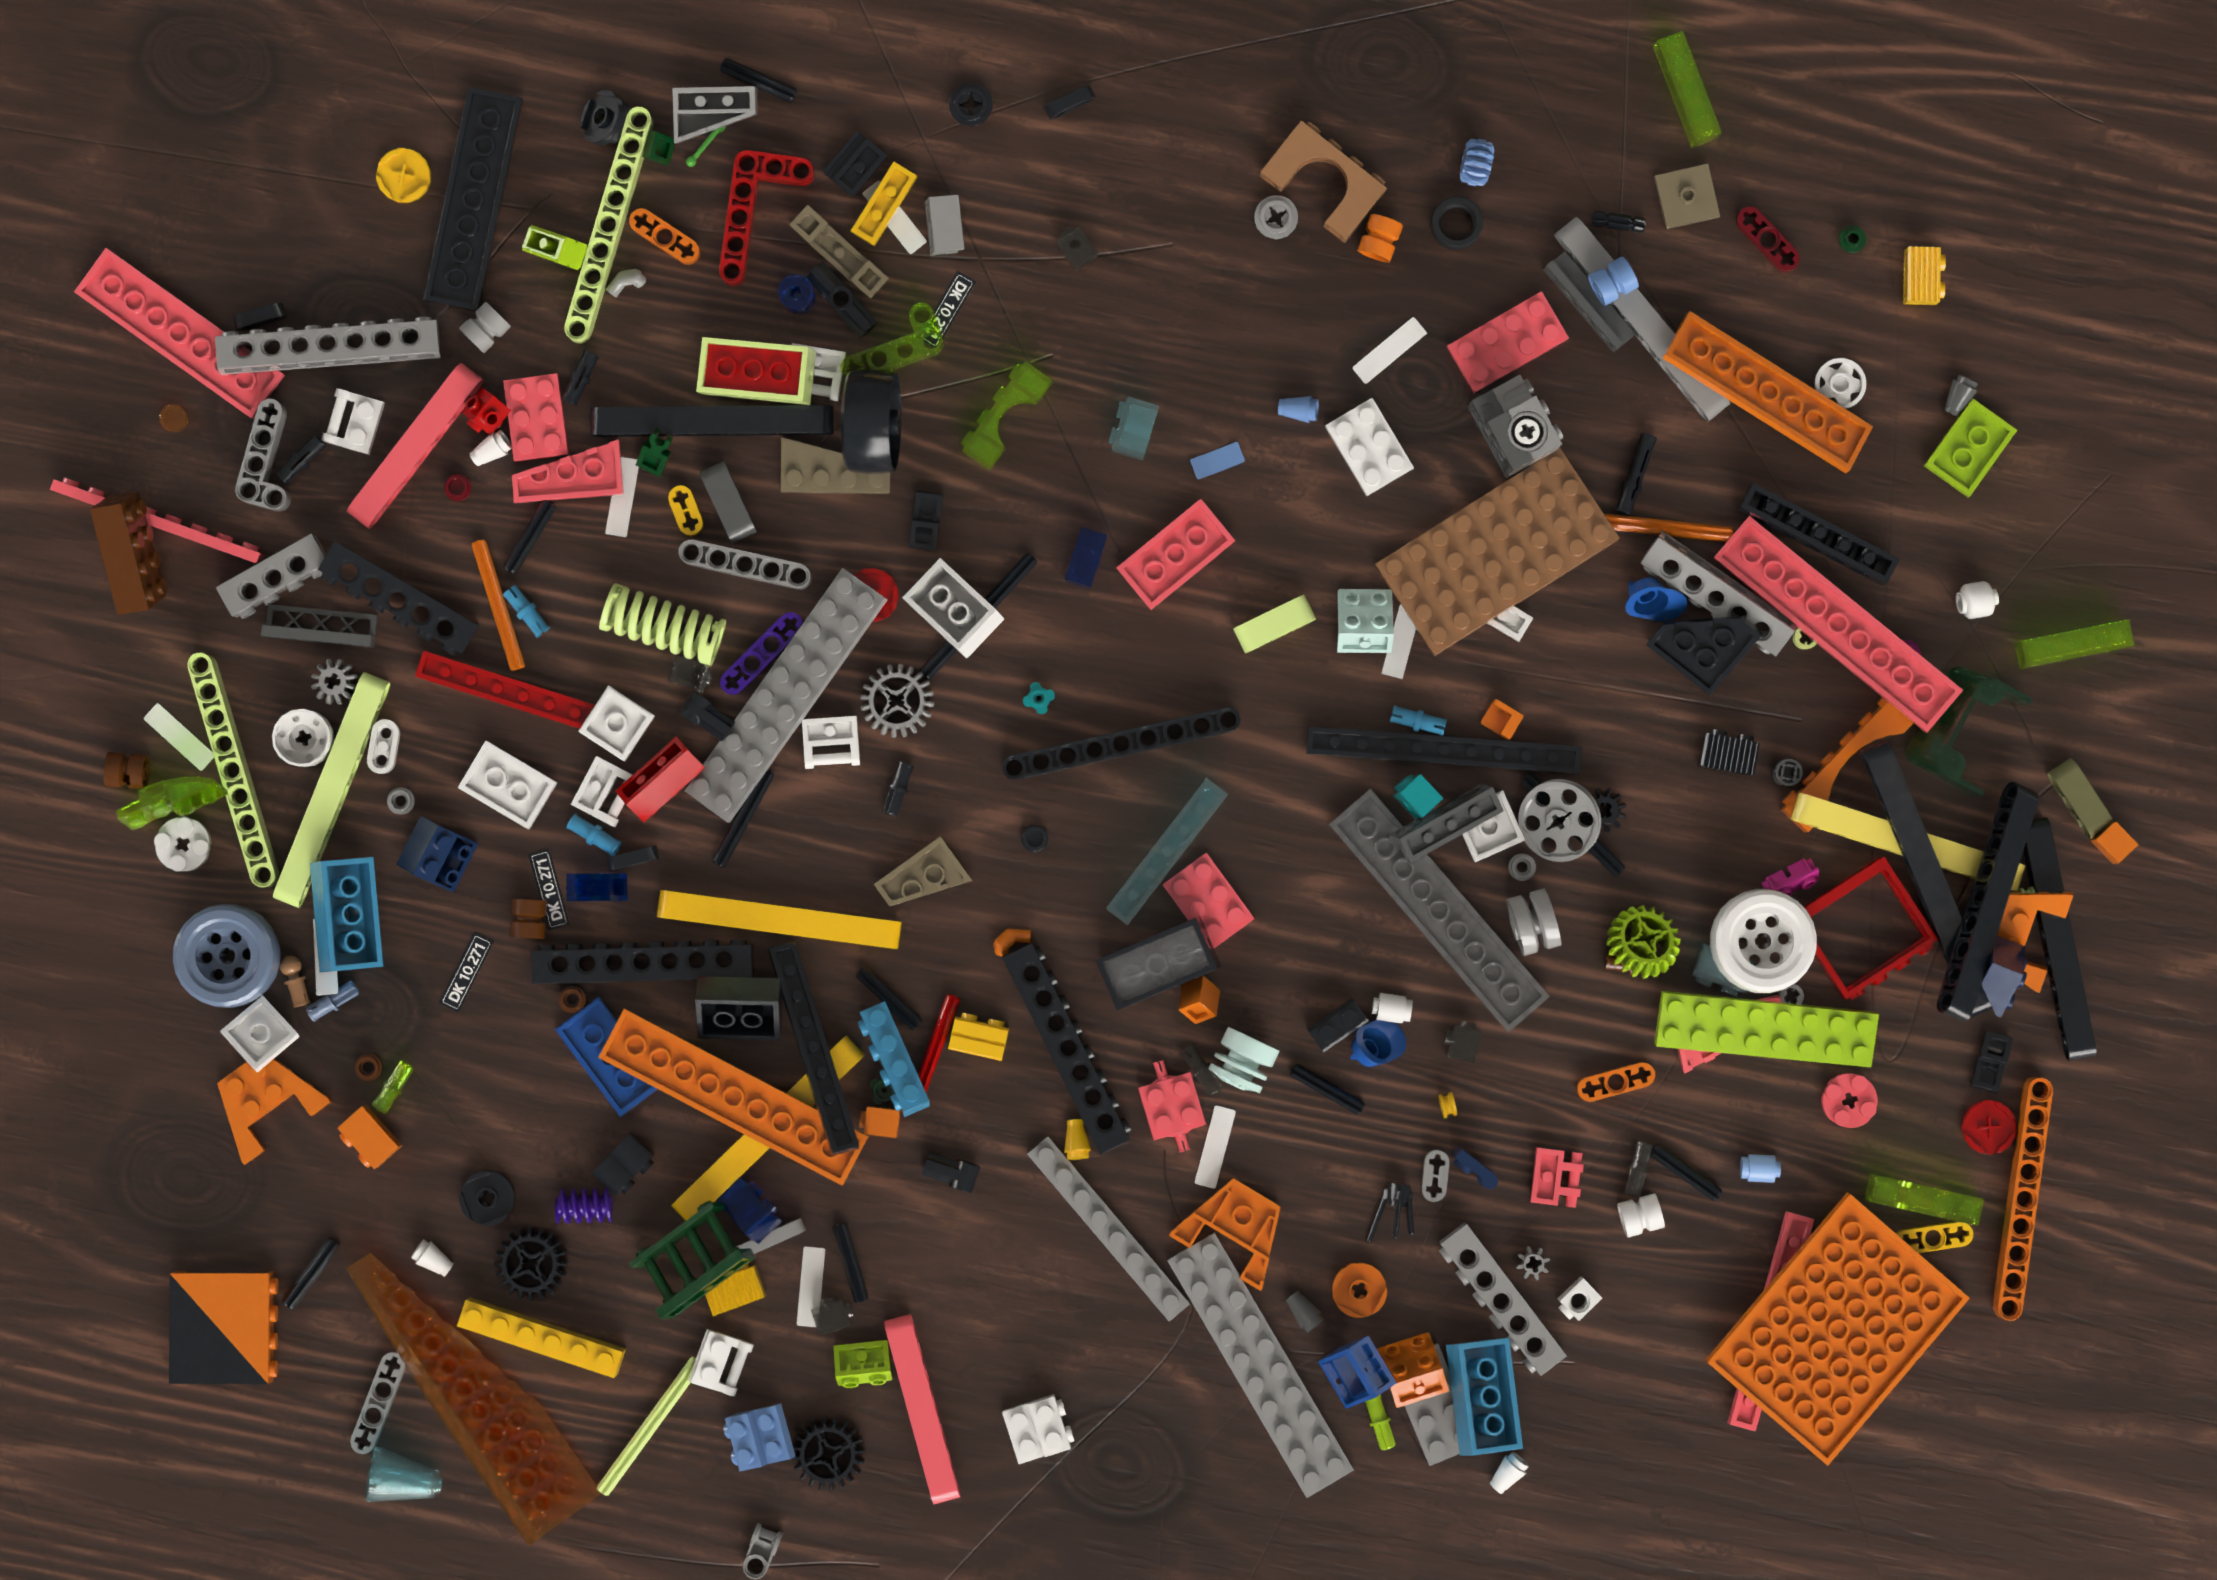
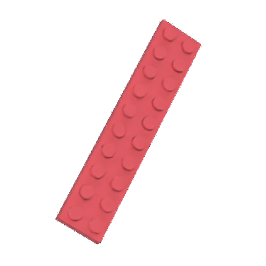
M1749 516L1715 555V561L1780 612L1791 623L1795 624L1797 628L1924 732L1927 733L1963 691V689L1752 517Z

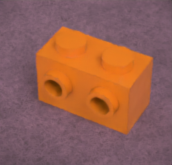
M367 1105L361 1106L337 1128L341 1132L339 1135L340 1139L348 1147L353 1145L360 1153L357 1156L358 1159L367 1168L370 1166L373 1169L380 1167L403 1146Z

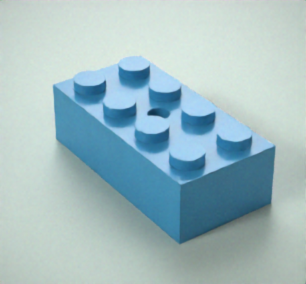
M373 857L310 863L319 971L332 972L383 967Z
M1509 1338L1446 1345L1459 1454L1461 1456H1473L1523 1449Z

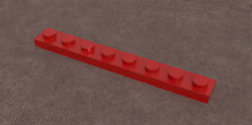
M426 651L422 652L415 677L579 729L595 706L588 702Z

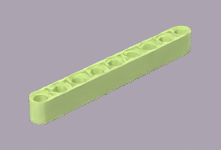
M643 107L632 108L626 116L565 322L564 330L566 335L577 344L586 343L592 335L644 160L642 155L648 133L653 130V119L647 109ZM644 115L647 117V122L644 126L635 127L633 125V121L637 116ZM636 141L639 143V149L635 153L626 152V145L629 142ZM628 167L631 169L630 177L625 180L619 179V170ZM614 194H623L624 200L620 205L614 206L610 204V199ZM606 220H615L616 227L610 232L603 231L602 226ZM598 246H607L608 253L605 257H595V250ZM593 271L599 272L601 275L600 280L596 284H589L587 282L588 274ZM586 297L593 300L591 308L581 310L579 307L580 301ZM578 323L584 324V333L578 337L573 336L571 333L573 326Z
M195 653L188 660V671L252 883L256 886L272 887L279 880V869L219 667L215 658L211 655ZM205 658L208 661V669L200 673L197 670V663L200 659ZM213 684L216 688V694L213 698L207 699L204 693L205 688ZM220 710L224 715V720L221 724L215 725L212 721V716L216 711ZM228 736L232 741V745L228 751L224 752L220 747V742L224 737ZM232 763L238 764L240 770L239 774L234 778L228 774V767ZM240 789H244L247 793V800L242 804H239L235 797ZM248 815L253 816L255 819V825L251 830H247L243 825V821ZM259 841L263 846V851L256 857L251 852V846L254 842ZM264 867L268 868L271 872V877L266 883H263L259 878V872Z
M363 672L275 887L273 898L300 908L311 885L310 863L320 862L371 736L372 727L378 719L390 688L389 681Z

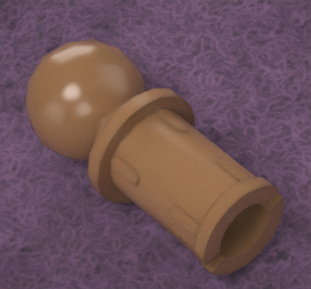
M292 955L284 957L280 963V970L289 978V981L284 982V985L288 986L293 1008L310 1004L311 1001L304 982L306 977L299 976L301 970L300 960Z

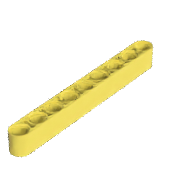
M1803 793L1798 794L1791 820L1902 856L1888 820ZM1927 833L1941 869L1975 879L1984 851ZM2019 863L2011 891L2018 892L2025 865Z

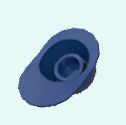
M1647 577L1628 583V600L1625 609L1630 616L1664 622L1679 617L1686 609V597L1677 590L1664 587L1656 578Z
M1375 1020L1357 1029L1356 1035L1352 1040L1351 1049L1353 1054L1350 1056V1059H1357L1358 1062L1366 1067H1375L1399 1058L1406 1049V1038L1403 1031L1394 1022Z

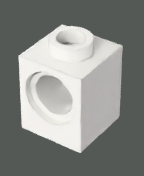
M1580 1276L1557 1298L1562 1304L1558 1308L1569 1320L1574 1316L1580 1321L1602 1297ZM1581 1293L1585 1297L1584 1304L1578 1308L1572 1307V1296Z

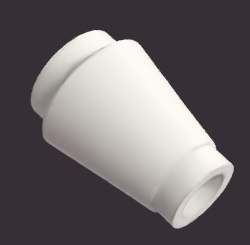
M499 430L488 435L470 452V457L477 466L508 455L512 445L504 432Z
M424 1239L411 1256L416 1261L415 1264L441 1274L444 1277L454 1264L431 1241L428 1243Z
M1511 1452L1509 1456L1505 1455L1490 1485L1497 1492L1503 1494L1505 1490L1527 1474L1525 1470L1529 1465L1514 1452Z

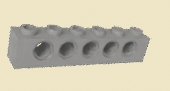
M1661 531L1641 560L1640 564L1644 566L1643 568L1647 573L1654 577L1658 575L1667 581L1666 585L1670 589L1686 594L1692 604L1699 608L1703 606L1712 612L1713 618L1739 616L1735 614L1733 608L1741 606L1747 611V614L1743 617L1755 627L1758 622L1768 624L1770 629L1761 631L1763 634L1756 642L1758 649L1766 654L1771 653L1777 656L1796 630L1797 626L1791 623L1766 601L1664 531ZM1675 560L1679 568L1670 569L1665 561ZM1696 575L1701 579L1702 583L1694 585L1689 582L1688 577ZM1712 591H1720L1724 595V599L1715 600L1710 593Z
M1465 1222L1439 1241L1443 1247L1439 1250L1448 1264L1452 1261L1459 1268L1455 1272L1465 1286L1468 1283L1472 1285L1476 1291L1472 1296L1481 1307L1487 1305L1492 1312L1488 1317L1498 1330L1501 1327L1509 1334L1506 1338H1509L1510 1346L1514 1351L1518 1349L1522 1351L1526 1357L1522 1362L1531 1373L1537 1371L1542 1376L1567 1357ZM1466 1249L1474 1252V1260L1469 1264H1464L1460 1261V1254ZM1483 1271L1489 1272L1491 1275L1489 1284L1485 1286L1478 1285L1477 1275ZM1499 1293L1506 1294L1508 1298L1507 1304L1502 1308H1497L1493 1304L1494 1297ZM1516 1315L1524 1318V1325L1518 1330L1510 1327V1320ZM1537 1337L1541 1341V1346L1537 1351L1531 1352L1527 1349V1342L1530 1338Z

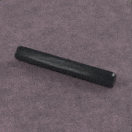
M769 770L765 772L737 812L712 859L715 865L721 868L726 867L774 778L773 772Z

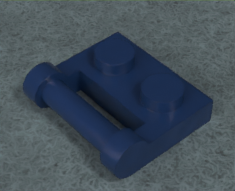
M1457 1146L1451 1154L1456 1158L1453 1164L1466 1174L1473 1171L1477 1174V1181L1485 1188L1493 1189L1497 1186L1498 1178L1494 1173Z

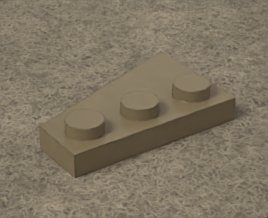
M940 836L876 882L874 886L887 904L894 906L973 880Z

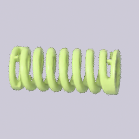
M617 583L613 584L601 615L600 630L609 631L614 626V632L618 636H623L628 631V637L633 641L638 640L642 636V642L645 645H651L656 640V647L660 650H664L669 646L670 652L675 655L683 650L684 656L687 659L694 658L698 653L700 663L708 666L713 664L726 626L725 619H721L719 622L715 621L714 625H712L711 631L714 634L709 644L708 636L713 616L707 614L693 642L699 611L694 609L679 638L685 607L679 605L665 634L668 615L672 605L670 601L666 600L651 630L653 615L658 601L657 597H650L645 612L637 625L644 597L643 592L637 591L630 610L623 621L630 589Z

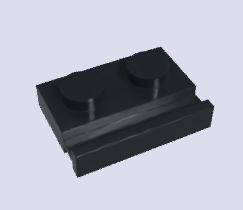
M857 130L822 172L850 197L854 198L886 161L888 155Z

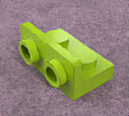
M888 1340L833 1345L835 1377L838 1386L854 1388L863 1383L882 1385L886 1381L892 1380Z

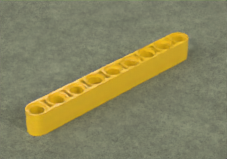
M660 890L657 917L891 949H898L902 922L666 890Z
M847 1035L830 1050L839 1080L865 1056ZM804 1075L787 1094L813 1107L815 1100L807 1075ZM744 1134L671 1206L685 1221L698 1212L697 1208L707 1201L715 1202L770 1148Z

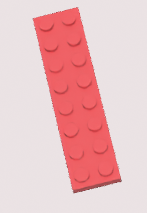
M107 248L104 249L74 291L251 419L255 418L259 404L271 396L285 376L280 371L221 375L217 369L215 336H222L224 331ZM243 346L240 348L238 355L248 356L252 351Z

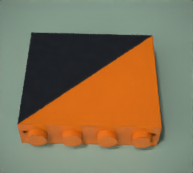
M174 1271L170 1273L169 1384H269L273 1382V1377H277L278 1362L274 1360V1349L278 1347V1334L274 1333V1322L278 1320V1306L274 1305V1294L278 1293V1278H274V1271L267 1273H187V1271Z

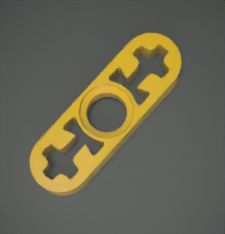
M1962 1221L1907 1228L1896 1232L1901 1239H1903L1905 1234L1909 1239L1918 1238L1916 1232H1920L1919 1240L1922 1248H1918L1919 1243L1917 1242L1908 1244L1918 1253L1963 1247L1968 1245L1973 1239L1971 1226ZM1960 1226L1962 1230L1967 1232L1966 1235L1962 1236V1241H1959L1956 1237H1949V1244H1945L1946 1234L1943 1228H1947V1233L1957 1232V1227ZM1930 1230H1936L1940 1235V1241L1934 1246L1928 1245L1925 1241V1236Z

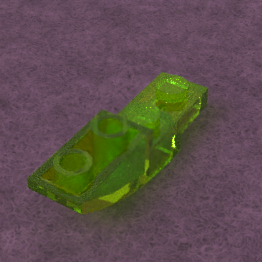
M189 776L168 779L138 790L139 800L116 810L117 818L131 830H135L160 817L167 816L172 811L181 817L191 814L195 810L228 795V791L212 778Z

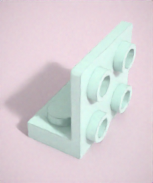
M1339 589L1337 592V653H1392L1394 636L1392 590Z

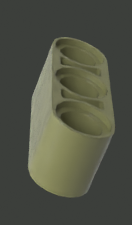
M2069 758L2047 773L2051 784L2083 833L2089 839L2106 830L2114 822L2080 767L2072 758Z

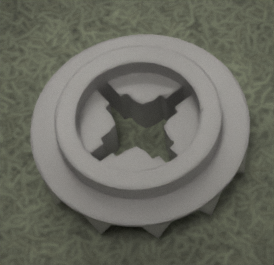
M1279 195L1269 196L1263 199L1257 206L1254 215L1255 224L1265 237L1277 240L1287 237L1293 232L1298 222V212L1295 205L1288 198ZM1270 208L1277 214L1286 212L1281 218L1282 228L1276 222L1266 224L1272 216Z

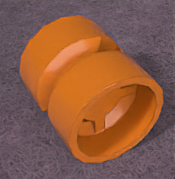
M1370 214L1365 228L1368 235L1362 236L1357 251L1369 258L1390 263L1395 250V246L1392 243L1399 239L1403 225L1388 217Z

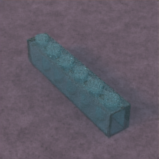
M1206 778L1106 909L1128 925L1228 794Z

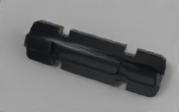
M1596 210L1592 216V225L1598 227L1607 225V228L1624 231L1632 229V232L1643 233L1646 219L1637 216L1631 218L1630 215L1611 212L1606 214L1604 211Z

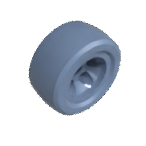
M237 904L210 906L194 914L177 934L173 946V965L181 985L191 996L202 1003L214 1007L233 1008L246 1005L258 999L272 985L281 962L280 944L273 927L262 915L250 908ZM234 932L241 935V941L238 943L232 940ZM215 933L221 936L219 944H214L211 940L212 935ZM248 948L251 953L249 960L245 958V950ZM227 949L234 951V961H226L225 955L228 954L225 952ZM205 952L212 954V961L210 963H205L202 959ZM238 967L244 969V974L240 978L235 976V970ZM217 969H221L224 972V977L221 980H217L214 976V972Z

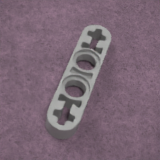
M391 1351L384 1355L378 1366L351 1436V1447L358 1454H366L373 1450L382 1432L407 1366L406 1357L399 1351ZM394 1357L398 1358L397 1363L401 1365L400 1368H395L391 1377H396V1381L390 1377L381 1376L382 1372L385 1375L389 1372L390 1364L387 1363V1360H392ZM386 1382L390 1385L391 1393L388 1397L378 1395L376 1391L378 1383ZM369 1408H377L381 1412L379 1422L371 1423L367 1419L366 1413ZM362 1424L368 1428L377 1429L376 1433L372 1430L369 1432L367 1440L371 1444L364 1446V1448L360 1447V1441L357 1440V1437H362L367 1429L361 1428Z

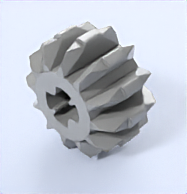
M327 659V669L323 665L318 664L317 669L321 674H312L311 678L319 680V683L311 685L313 690L321 689L316 697L323 699L326 696V704L329 705L333 703L334 698L338 705L343 704L342 695L351 700L352 694L348 690H355L357 685L351 684V681L358 679L357 674L348 675L352 671L353 666L348 664L343 668L344 661L341 659L337 660L335 666L332 659ZM338 675L336 679L340 680V685H335L332 689L333 685L329 684V680Z

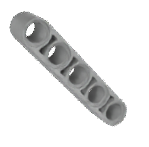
M686 540L679 547L680 559L693 567L797 590L807 588L812 581L810 570L801 563L697 540ZM690 546H697L699 549V555L694 560H688L685 556V551ZM716 552H723L726 556L725 563L720 566H715L712 563V556ZM742 558H750L753 562L752 568L747 572H742L738 568V563ZM771 563L779 566V573L773 578H769L765 574V568ZM798 569H802L806 573L805 581L800 584L792 581V573Z

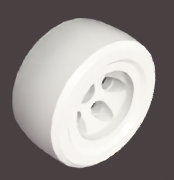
M1754 889L1730 899L1718 912L1710 932V949L1719 971L1729 982L1743 990L1754 993H1772L1784 990L1795 984L1812 964L1817 946L1814 923L1807 910L1786 893L1772 889ZM1770 916L1776 920V925L1772 928L1768 927L1765 923L1766 919ZM1748 919L1755 921V927L1752 930H1748L1745 927ZM1760 933L1763 934L1762 937L1767 938V943L1762 945V949L1758 948V945L1755 944V939ZM1781 933H1785L1788 936L1786 944H1780L1778 941V936ZM1739 938L1746 939L1747 946L1744 949L1739 948ZM1777 952L1780 955L1778 963L1770 961L1771 953ZM1753 954L1757 955L1760 959L1759 963L1755 966L1749 961V957Z

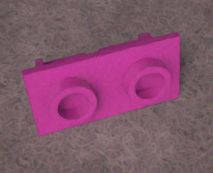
M1803 858L1787 867L1791 875L1787 878L1783 870H1780L1766 877L1765 881L1761 884L1763 889L1776 890L1786 893L1791 897L1793 892L1801 888L1805 890L1814 886L1817 880H1819L1818 867L1815 868L1811 858L1808 860Z

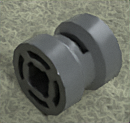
M1784 759L1776 762L1772 768L1771 775L1777 785L1788 787L1797 784L1801 780L1803 770L1796 760Z

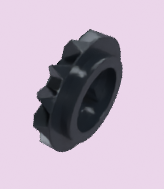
M965 83L957 87L951 94L949 109L952 117L961 125L973 127L983 124L991 115L993 107L992 98L988 90L982 85ZM969 94H972L974 103L983 104L974 108L973 116H970L968 108L959 106L968 103Z

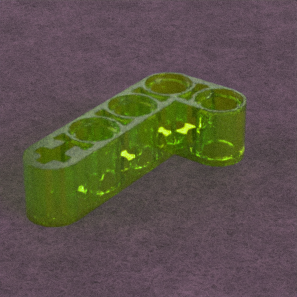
M921 302L916 303L910 309V321L915 333L844 358L840 366L844 378L846 379V376L849 374V372H846L850 369L849 364L855 363L856 366L864 365L863 358L867 359L870 369L892 371L939 354L943 349L944 343L931 306ZM919 310H926L930 314L929 319L925 323H919L914 318ZM931 335L939 340L938 345L933 349L926 348L923 345L924 339ZM905 344L913 348L912 354L907 358L898 355L899 347ZM879 353L887 357L886 363L881 367L872 364V358ZM865 366L858 368L857 370H865L866 368Z

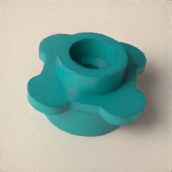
M1034 682L1030 685L1028 696L1023 698V704L1025 707L1036 709L1038 714H1045L1048 710L1047 706L1055 698L1053 690H1046L1041 687L1040 683ZM1037 696H1041L1040 701L1036 700Z

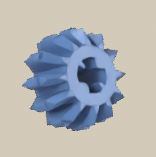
M1470 139L1466 143L1459 174L1462 182L1473 186H1483L1488 181L1494 158V146L1491 142H1486L1483 139Z

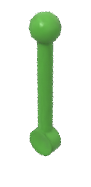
M726 126L713 130L692 156L687 157V166H695L696 159L715 136L726 129Z

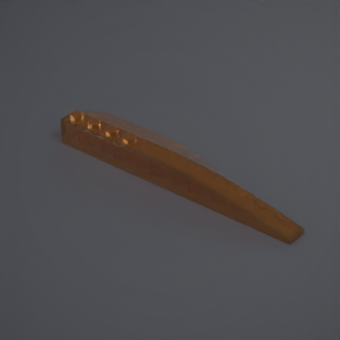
M369 1253L347 1268L356 1286L416 1383L528 1546L602 1494L598 1491L596 1484L540 1403L533 1397L530 1398L521 1390V1386L504 1375L494 1362L491 1363L486 1359L476 1346L449 1322L446 1323L440 1318L430 1305L427 1306L422 1302L412 1289L404 1286L397 1279V1276L376 1257Z

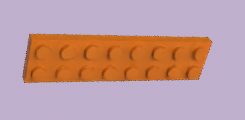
M1691 311L1685 315L1662 357L1667 362L1844 473L1849 472L1873 428L1869 423Z

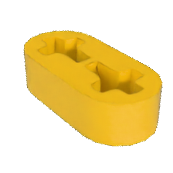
M686 486L674 487L669 492L668 499L677 524L685 535L696 536L703 530L704 522L694 495ZM679 491L684 495L688 494V498L685 499L687 508L684 510L679 502H674ZM688 512L693 520L698 519L694 531H691L690 528H684V524L687 523L685 514Z

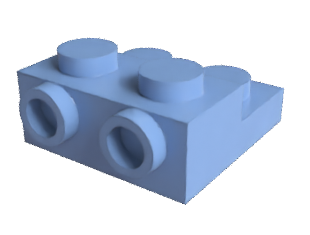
M781 1403L736 1413L725 1418L724 1434L728 1439H731L733 1446L731 1460L735 1465H738L739 1472L796 1457Z

